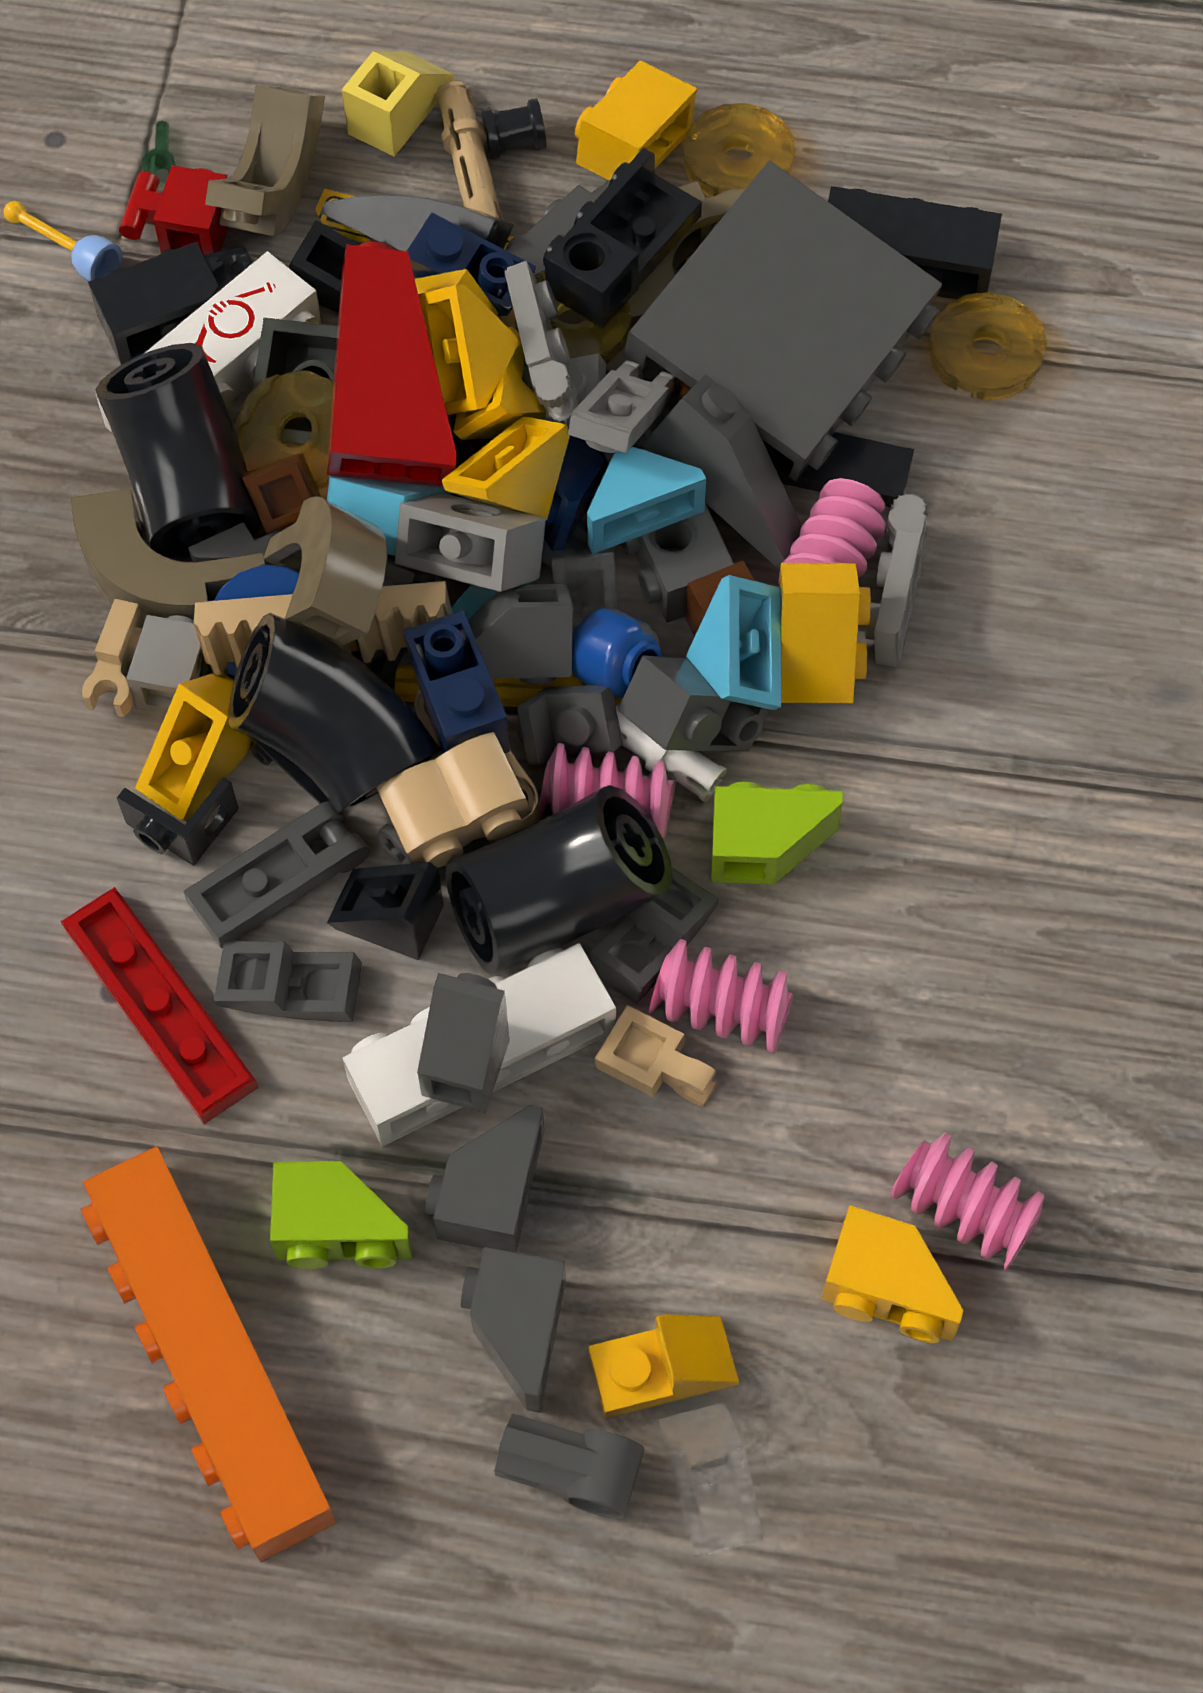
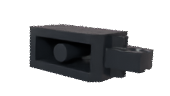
M196 241L178 249L166 250L154 258L127 268L112 270L103 277L89 281L88 284L97 316L120 365L148 351L253 264L245 247L240 246L203 255Z

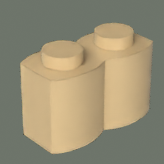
M494 732L467 740L446 751L437 759L408 768L376 787L411 862H431L437 868L445 866L448 861L461 856L464 852L463 847L475 839L486 836L488 840H498L514 833L522 826L523 822L521 819L532 812Z

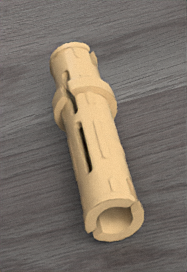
M452 81L443 84L436 92V101L439 104L444 124V130L441 134L442 143L446 152L452 156L464 207L482 211L504 220L499 209L493 178L484 148L487 142L485 126L476 118L471 88L469 85L466 86L463 81Z

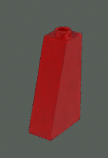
M365 242L359 246L346 244L341 280L327 475L444 487L442 479L455 470L457 453L408 251L393 250L391 246L381 242Z

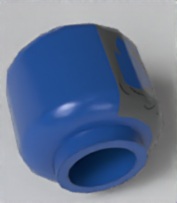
M602 608L589 614L572 633L573 675L587 686L609 687L614 693V698L624 697L642 656L663 657L656 631L646 622L615 609Z

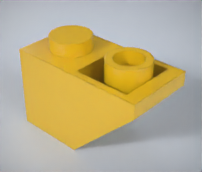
M849 1205L821 1300L834 1304L833 1310L855 1321L871 1322L873 1317L898 1324L900 1325L899 1331L902 1334L917 1341L938 1343L940 1338L953 1341L964 1310L916 1226Z

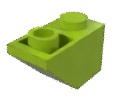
M736 782L728 787L715 786L711 882L775 885L838 831L843 805V791H830L816 784H802L792 789L764 788L762 785L754 782Z
M342 1161L273 1162L270 1242L277 1260H287V1265L298 1269L323 1268L328 1265V1260H355V1264L360 1267L381 1269L394 1266L396 1259H412L413 1246L408 1226Z

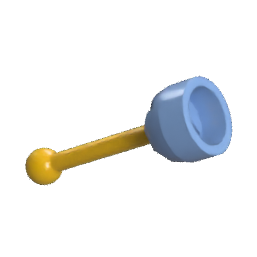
M10 201L5 205L3 213L8 222L13 224L23 223L70 250L72 264L76 272L85 280L92 281L103 277L112 270L120 269L122 250L112 241L97 235L86 236L79 241H75L28 214L21 202Z

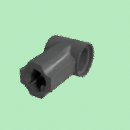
M512 1413L500 1443L494 1472L497 1477L565 1496L564 1500L567 1503L583 1511L607 1518L623 1519L627 1513L645 1449L638 1442L616 1433L598 1429H586L584 1434Z

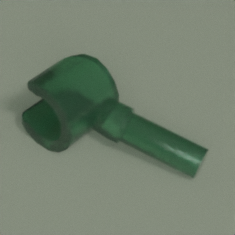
M158 121L156 123L155 149L148 151L142 158L141 165L143 171L154 174L157 170L167 169L169 175L171 166H176L174 156L169 151V123L166 121Z

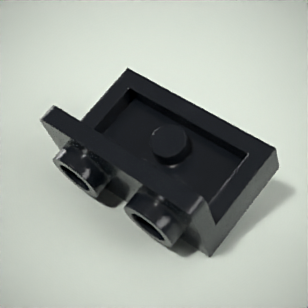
M643 148L630 163L624 162L616 169L609 186L595 202L590 200L582 206L575 218L574 225L582 218L638 252L639 287L702 216V201L655 174V154Z

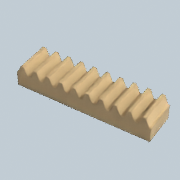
M446 582L382 586L368 634L341 646V648L350 654L351 652L358 651L364 663L371 662L376 650L383 649L389 661L395 660L400 649L407 647L403 630L452 614ZM293 594L195 602L193 625L206 663L211 665L215 675H222L228 662H235L238 668L244 649L259 621L268 613L285 618Z

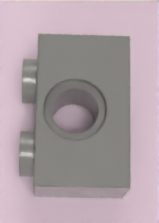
M441 492L400 503L395 564L502 592L539 579L546 518Z

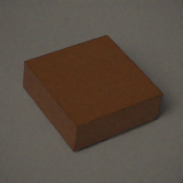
M302 452L248 471L243 477V481L267 534L295 524L303 501L315 496L321 497Z

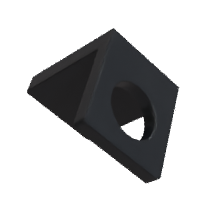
M224 777L186 824H183L126 788L116 797L126 824L134 828L135 836L145 846L159 854H164L166 850H169L193 866L239 809L232 782ZM220 805L215 818L205 828L210 815Z

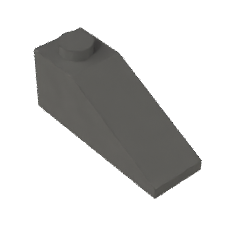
M705 374L678 402L642 446L651 453L700 468L706 477L705 503L778 568L790 554L792 544L799 538L802 525L751 415L739 405L736 397L730 390L716 384Z

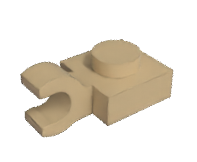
M114 599L95 648L98 661L92 674L85 680L82 687V697L87 709L94 710L98 698L105 692L117 693L113 702L117 716L125 717L132 708L133 697L126 677L144 625L137 603Z
M628 1005L594 1058L596 1069L651 1097L655 1096L662 1082H665L684 1099L704 1107L716 1087V1082L712 1081L716 1073L715 1069L702 1061L680 1053L685 1045L684 1033Z

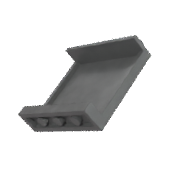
M769 160L629 331L623 357L640 364L641 370L652 359L691 388L706 374L716 384L730 390L736 397L739 405L751 415L762 440L794 462L788 477L796 482L808 465L818 470L824 464L838 443V440L832 437L840 424L844 421L848 425L853 426L872 400V396L866 391L878 377L885 383L891 378L906 356V353L900 348L908 337L913 335L919 340L932 325L940 312L938 308L933 306V303L942 283Z

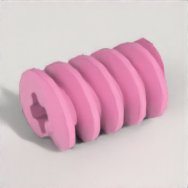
M842 478L829 480L822 487L819 500L812 506L809 519L802 525L800 536L792 544L790 555L783 563H856L858 578L864 575L867 570L865 559L874 556L877 549L875 540H879L886 533L887 525L881 516L885 511V503L881 495L867 485L854 480ZM779 574V579H778V584H779V586H780V574Z
M558 743L547 763L539 805V820L544 816L550 804L552 805L554 815L595 791L611 785L623 789L638 801L652 818L663 840H665L674 799L676 778L673 781L667 780L665 763L662 760H657L649 776H643L638 756H632L624 772L617 771L614 752L609 751L599 768L593 767L590 750L585 747L580 751L574 764L568 763L565 745Z
M680 939L664 959L653 990L648 1014L652 1015L663 1000H665L667 1021L677 1023L686 1010L690 1008L691 1026L693 1029L700 1031L715 1016L716 1034L721 1038H727L739 1023L741 1025L742 1044L752 1046L764 1031L766 1032L767 1052L775 1054L787 1022L794 993L788 992L786 971L779 970L769 985H766L762 981V964L754 962L744 977H740L737 975L736 956L730 954L719 969L712 968L711 948L704 947L692 962L687 959L686 940Z
M947 1132L931 1144L923 1141L901 1171L891 1190L890 1197L898 1200L911 1189H914L911 1211L920 1215L936 1203L937 1209L934 1226L944 1229L959 1218L961 1221L957 1241L967 1244L979 1234H984L980 1255L985 1259H990L1004 1248L1007 1249L1004 1271H1007L1038 1223L1045 1195L1038 1191L1021 1203L1017 1200L1021 1179L1016 1176L1000 1188L996 1187L994 1182L998 1165L993 1161L977 1173L971 1171L975 1150L971 1147L966 1148L954 1158L949 1157L948 1151L952 1135Z

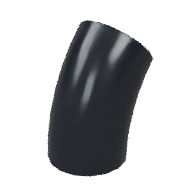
M193 343L173 344L152 350L115 368L100 381L95 389L125 463L152 550L164 557L188 558L191 557L189 547L244 522L251 536L258 532L262 522L243 481V477L248 470L222 395L201 345Z
M272 613L263 616L254 628L244 649L234 679L228 709L229 725L232 730L257 739L296 764L323 791L338 813H343L379 793L376 787L408 768L430 761L442 751L419 717L396 691L368 666L340 646Z
M611 785L595 791L569 807L521 831L447 862L446 867L447 889L461 933L472 955L482 969L490 975L528 961L546 951L558 948L628 914L668 892L673 879L671 860L667 848L652 818L637 800L623 789Z

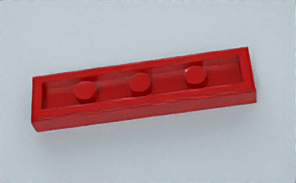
M115 887L60 921L66 934L203 1125L258 1089L256 1079Z

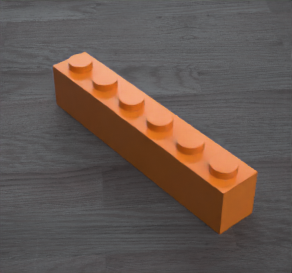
M158 1146L82 1181L92 1203L81 1208V1213L96 1244L100 1245L109 1240L119 1261L108 1266L107 1269L123 1303L126 1304L134 1299L138 1301L146 1321L134 1326L151 1363L153 1364L164 1358L174 1381L162 1386L179 1424L181 1425L191 1419L194 1422L202 1443L192 1447L191 1451L208 1487L221 1481L232 1504L219 1512L237 1550L250 1544L261 1563L336 1524L337 1522Z

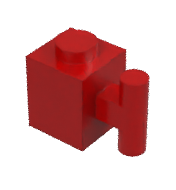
M172 165L163 192L158 193L159 178L153 173L146 171L138 173L119 227V233L127 239L138 240L141 238L145 223L153 224L161 253L169 249H178L196 241L203 255L221 251L229 227L219 225L222 208L206 205L205 202L208 181L227 179V175L215 173L205 168L191 169Z

